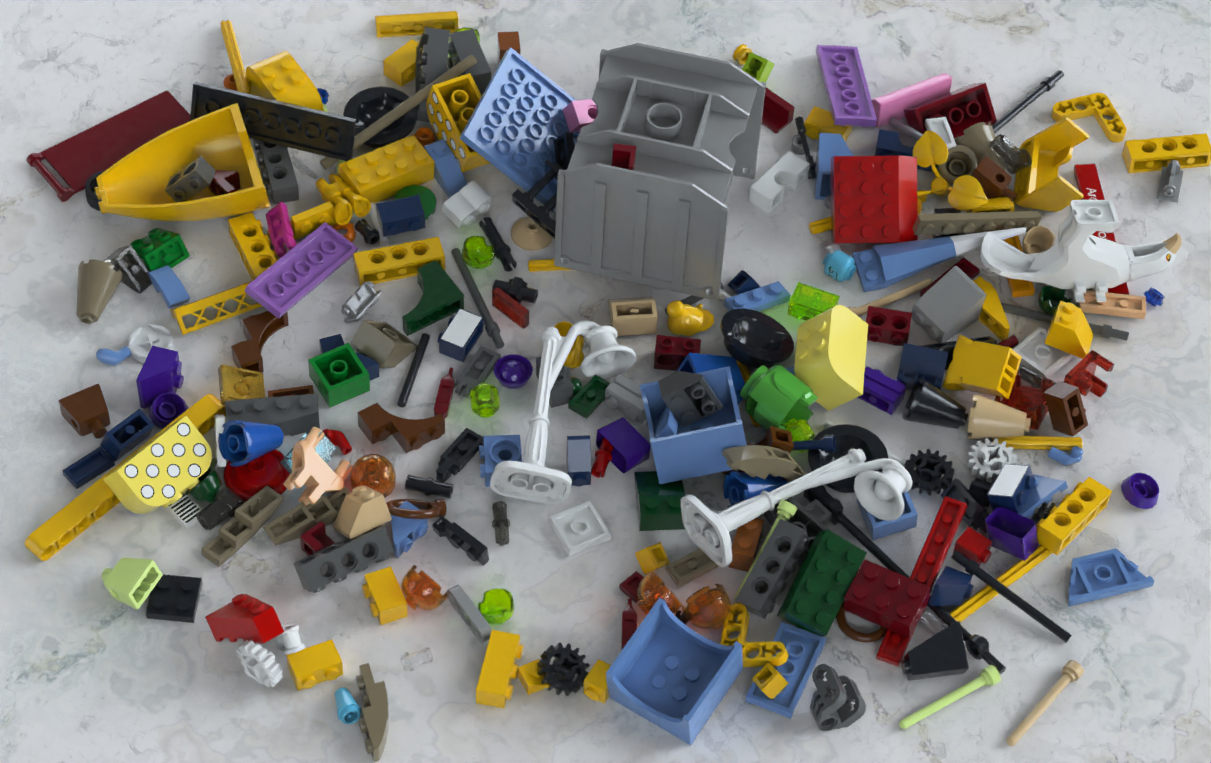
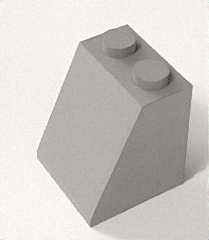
M956 265L914 303L912 319L927 332L931 339L937 343L946 342L979 319L987 294Z

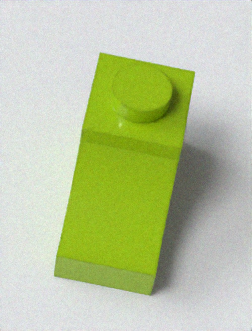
M750 52L742 70L759 82L766 83L775 64Z

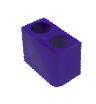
M624 417L597 430L596 445L598 449H600L602 440L605 437L614 446L611 453L613 456L611 462L622 473L628 472L649 459L650 443Z
M1003 507L996 508L986 518L987 537L992 541V547L1026 561L1039 546L1036 526L1033 520Z

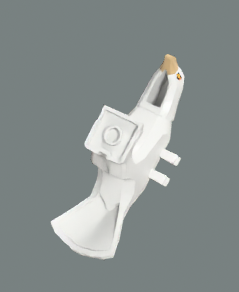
M1072 200L1069 216L1058 226V241L1050 249L1041 253L1025 254L989 231L982 240L979 256L981 263L984 264L986 269L1000 276L1040 282L1060 289L1074 290L1075 302H1085L1083 293H1086V289H1094L1096 301L1106 302L1105 293H1108V288H1114L1128 281L1132 282L1163 272L1171 266L1177 251L1181 247L1182 238L1179 233H1176L1171 238L1161 242L1143 245H1121L1093 236L1092 234L1096 231L1112 233L1119 227L1120 222L1112 201Z

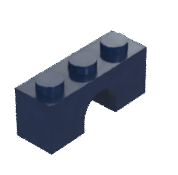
M879 129L875 156L913 157L914 146L908 147L903 145L899 140L900 132ZM917 164V169L933 171L931 166L924 168Z

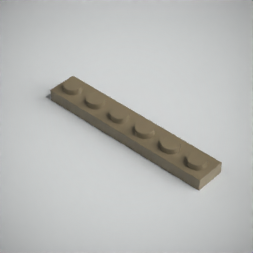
M1039 211L918 214L912 229L914 235L970 234L1026 227L1025 232H1028L1033 226H1038L1042 217Z

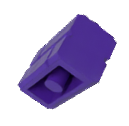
M867 366L864 372L863 395L857 398L893 415L897 407L904 400L907 386L903 385L900 380L891 379L885 376L882 371Z

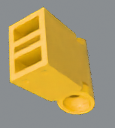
M959 334L953 351V360L948 367L942 387L952 391L970 390L1009 399L1022 357L1010 347L972 341Z

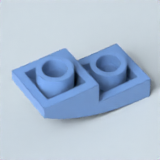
M169 266L148 273L156 292H161L168 308L181 305L190 300L185 287Z

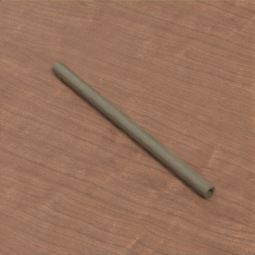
M472 54L357 134L354 137L353 150L427 99L432 85L456 78L477 63L476 58ZM326 156L319 162L326 170L338 162L339 159Z

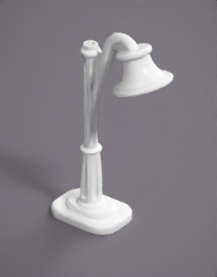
M587 320L573 324L566 337L560 336L558 329L555 327H547L541 334L543 350L534 414L529 419L530 427L523 462L503 461L496 465L490 480V487L494 492L503 496L546 505H558L567 500L572 487L570 476L563 471L544 467L547 449V429L550 426V421L547 419L550 391L578 335L585 337V342L591 349L590 354L581 363V372L586 377L592 378L594 375H597L602 379L615 377L630 369L636 361V353L631 348L617 343V330L614 327L600 326L595 322Z
M853 448L848 451L847 455L773 491H762L760 495L734 504L718 513L712 512L694 495H686L681 498L680 504L682 520L690 539L718 566L726 567L732 562L731 540L728 532L750 522L768 510L773 511L775 505L780 503L781 500H786L806 489L856 476L854 490L860 504L878 519L892 521L897 520L903 514L904 500L902 493H906L912 488V478L900 462L889 458L864 462L866 461L864 452L861 449L856 450ZM882 469V473L877 472L875 470Z

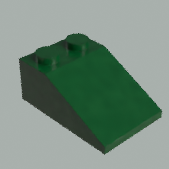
M657 471L634 472L639 531L685 529L680 505L681 498L685 496L682 480L659 484Z

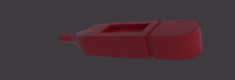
M450 368L449 373L441 379L434 405V416L441 414L444 419L448 416L455 388V381L452 375L453 368Z
M630 598L628 599L626 609L622 613L621 651L637 630V613L632 606V599Z

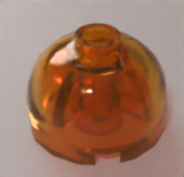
M379 454L362 456L351 468V488L353 490L358 486L364 485L383 494L384 498H386L396 486V473L393 464L386 457Z
M413 565L407 571L401 583L402 592L407 597L405 599L407 605L413 610L417 607L424 611L438 608L449 595L447 593L442 595L440 593L442 587L422 570L418 574L415 571L417 566Z
M654 571L644 576L639 582L637 596L640 603L638 607L646 616L659 598L666 601L668 608L673 614L682 607L677 597L665 586V583Z
M715 584L716 588L710 589L709 586L703 587L688 597L686 600L688 605L686 608L682 606V611L692 625L700 629H717L724 624L731 610V602L723 585Z

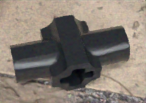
M519 277L509 279V282L496 279L492 288L493 294L503 296V300L511 306L521 304L522 301L535 304L538 297V290L527 287V283Z

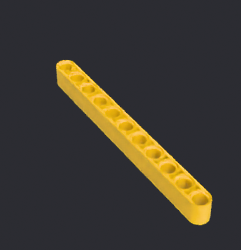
M212 394L202 397L27 537L25 547L41 561L50 559L120 503V500L103 478L171 424L186 415L201 435H205L214 427V416L216 414H224L226 417V405Z

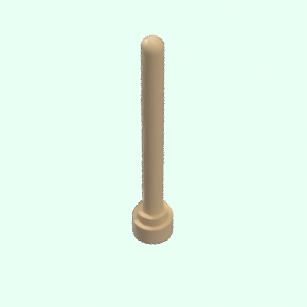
M927 278L861 307L852 308L849 306L847 308L860 318V316L867 314L868 306L881 308L925 289L933 281Z
M1069 660L1065 664L1061 678L1007 738L1006 743L1008 746H1014L1069 682L1077 681L1084 674V669L1079 663Z

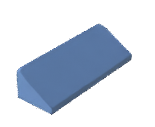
M668 406L665 407L657 420L655 439L677 434L678 421Z

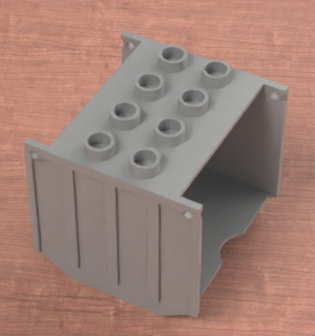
M641 43L611 50L602 49L600 53L599 79L592 97V101L597 106V117L593 122L581 128L567 170L559 169L554 266L718 301L730 207L725 205L733 175L749 179L755 178L766 83L759 82L731 62ZM614 143L636 146L634 171L611 166Z

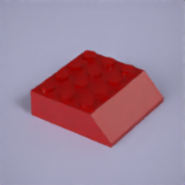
M833 156L831 158L832 244H893L918 240V235H914L912 229L918 216L917 157Z

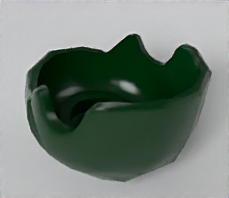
M1047 285L1043 286L1040 291L1038 304L1042 311L1049 315H1054L1060 300L1071 303L1072 298L1067 299L1065 289Z

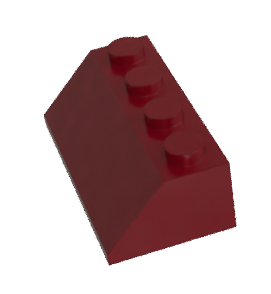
M974 83L904 109L908 126L922 134L927 131L925 127L926 119L946 117L954 139L957 136L965 135L963 131L972 125L980 122H985L986 125L989 122L992 125L997 121L986 83Z

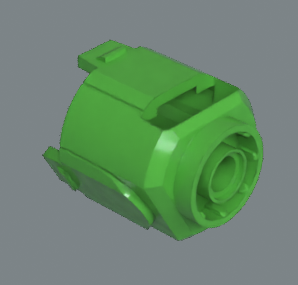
M764 365L759 367L748 379L740 393V396L746 400L745 411L766 430L770 426L787 430L793 422L804 427L814 414L808 407L818 398L813 394V390L781 365H775L771 369Z

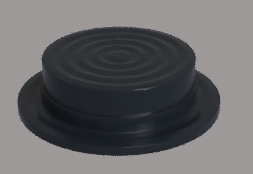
M390 87L368 88L360 91L348 101L343 116L357 119L356 136L410 97L404 92ZM416 106L363 144L373 148H381L407 137L417 122Z
M739 308L728 311L721 320L720 327L724 336L726 350L733 358L744 365L757 369L763 365L771 368L776 363L789 359L794 351L793 339L786 328L764 313Z
M848 424L826 428L813 439L820 440V437H824V435L834 434L836 439L835 453H825V451L820 449L808 450V463L812 471L847 455L848 451L853 448L856 450L861 449L866 456V461L864 462L888 458L887 449L879 437L863 427ZM882 469L875 470L877 472L882 473ZM856 476L825 485L838 492L854 493Z

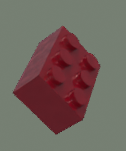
M864 559L844 597V610L910 639L930 600V587Z

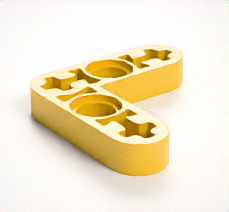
M1093 93L1060 101L1053 105L1051 116L1057 122L1066 117L1070 120L1094 115L1110 141L1121 142L1126 135L1127 129L1109 98L1103 93ZM1076 105H1081V106H1083L1085 109H1084V110H1079V109H1077L1075 106H1076ZM1109 115L1113 119L1106 120L1102 116Z
M739 603L731 605L726 611L720 644L732 646L735 642L742 644L743 667H764L768 662L772 666L784 664L788 659V652L783 643L777 641L745 642L750 615L744 605ZM732 632H740L737 638H728ZM759 651L755 658H748L750 652Z

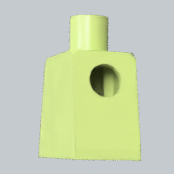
M122 558L113 569L106 568L102 572V580L111 596L137 610L163 576L153 560Z

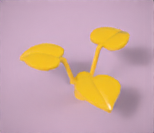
M926 131L916 142L913 148V157H917V164L924 168L931 166L936 178L931 182L930 191L917 192V196L936 194L940 197H945L948 195V203L953 208L961 211L976 209L986 204L988 199L983 188L973 176L963 175L958 177L954 181L953 187H951L948 181L941 178L935 165H942L947 161L948 148L941 136L933 131ZM917 198V212L920 214L922 202Z

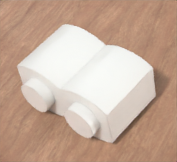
M473 180L451 196L443 204L441 211L459 229L464 225L468 227L474 222L475 216L478 214L483 215L489 210L492 197Z

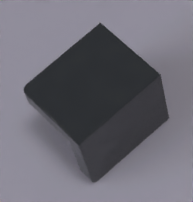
M997 474L994 475L991 483L975 478L970 484L969 491L985 507L990 505L987 494L995 482Z

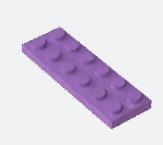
M817 45L816 54L834 125L875 127L877 118L858 48Z
M325 222L248 284L244 292L279 319L351 259L353 253H357L359 248Z

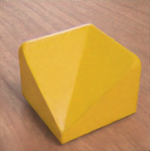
M661 542L635 553L644 574L670 564Z
M539 659L518 667V678L528 695L549 686L548 683H541L544 676L537 675V672L541 669V667L537 666V663L540 661Z
M769 662L752 678L753 682L770 699H773L789 684Z

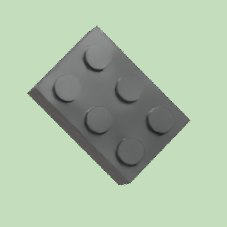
M474 29L450 33L448 68L451 69L472 54L476 58L477 63L459 76L471 73L481 95H483L491 80V70Z

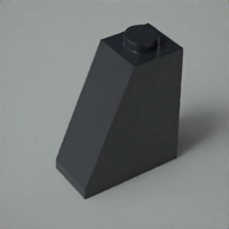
M960 621L954 622L907 652L904 660L901 661L903 674H907L908 681L964 674L968 670L969 666Z

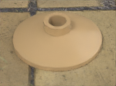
M529 216L516 221L511 229L513 242L525 250H541L547 247L553 240V237Z

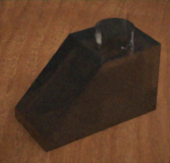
M131 245L118 248L104 260V262L114 265L113 270L117 273L120 270L123 275L121 282L138 294L142 293L152 284L148 276L150 271Z

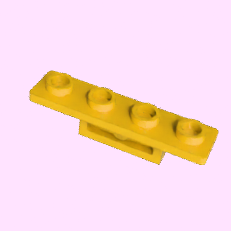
M326 202L291 216L290 223L294 235L292 237L297 240L307 236L325 222L330 226L336 224L333 219L335 208L331 202Z

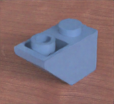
M405 501L399 507L404 509L420 510L408 501ZM391 515L395 557L398 558L403 552H408L413 543L419 537H423L426 534L428 519H408Z

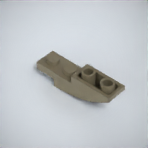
M747 445L724 449L722 452L727 460L726 464L735 471L740 469L753 478L757 476L766 479L770 474L774 477L779 475L786 481L791 482L806 475L789 452L779 448Z
M368 663L359 665L360 675L356 676L359 690H364L365 696H362L364 708H362V718H359L358 721L361 733L366 732L367 739H364L367 754L372 753L374 762H377L381 758L387 741L389 727L388 698L385 682L374 683Z

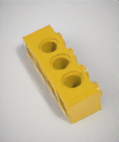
M1207 133L1125 141L1122 157L1128 174L1161 171L1162 167H1167L1168 163L1172 160L1179 162L1180 169L1209 166L1211 162V144Z
M253 212L228 219L231 239L251 280H255L278 261V256L275 250H271L269 237L267 234H263L262 223L260 219L256 220Z
M439 237L353 253L354 269L360 286L367 281L377 284L417 276V269L435 260L445 270V254Z
M1090 476L1083 483L1079 482L1071 495H1065L1059 507L1054 506L1046 519L1042 518L1036 526L1038 544L1058 556L1107 507L1112 491Z

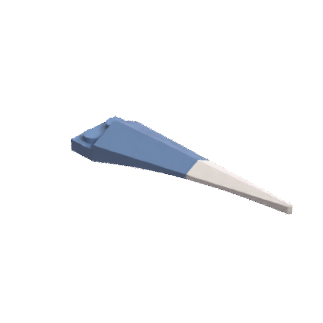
M1026 227L990 232L1004 240L1025 233ZM988 232L873 246V249L853 252L852 258L855 260L856 272L863 292L884 289L937 264L981 248L982 240Z

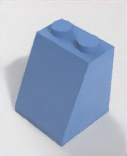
M819 133L815 167V199L831 200V158L833 156H853L841 134Z

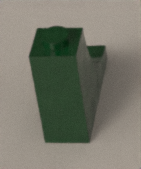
M436 260L417 269L418 284L423 295L417 306L408 314L402 316L403 331L407 336L456 313L459 308L464 309V294Z

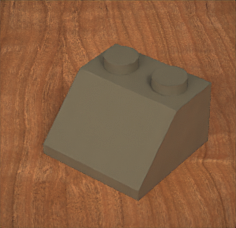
M363 320L351 341V344L357 347L356 351L358 353L369 356L382 369L385 367L394 368L418 347L417 344L397 329L382 321Z

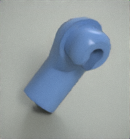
M127 346L118 351L103 348L99 349L96 353V357L100 362L113 366L132 355Z
M1074 446L1071 452L1065 453L1052 447L1048 457L1063 465H1069L1081 461L1083 450L1080 447Z

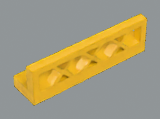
M456 11L375 16L377 38L422 35L425 27L450 30L449 33L459 32L458 12Z
M252 281L171 309L172 317L176 318L181 334L184 335L262 307L259 303L250 305L243 302L247 294L244 292L246 286ZM242 295L240 300L235 298L237 296ZM229 299L238 302L235 311L231 313L223 309L226 300ZM222 302L221 305H220V307H218V306L215 305V304H218V303ZM241 305L247 306L245 308L240 309ZM209 306L218 310L215 318L212 320L202 317L205 308ZM198 310H201L200 313H199V315L196 314V313H194V312H195V311H198ZM221 312L225 313V315L219 317ZM191 314L197 317L194 326L186 329L182 316ZM200 319L206 321V322H203V323L198 324L199 321H200Z

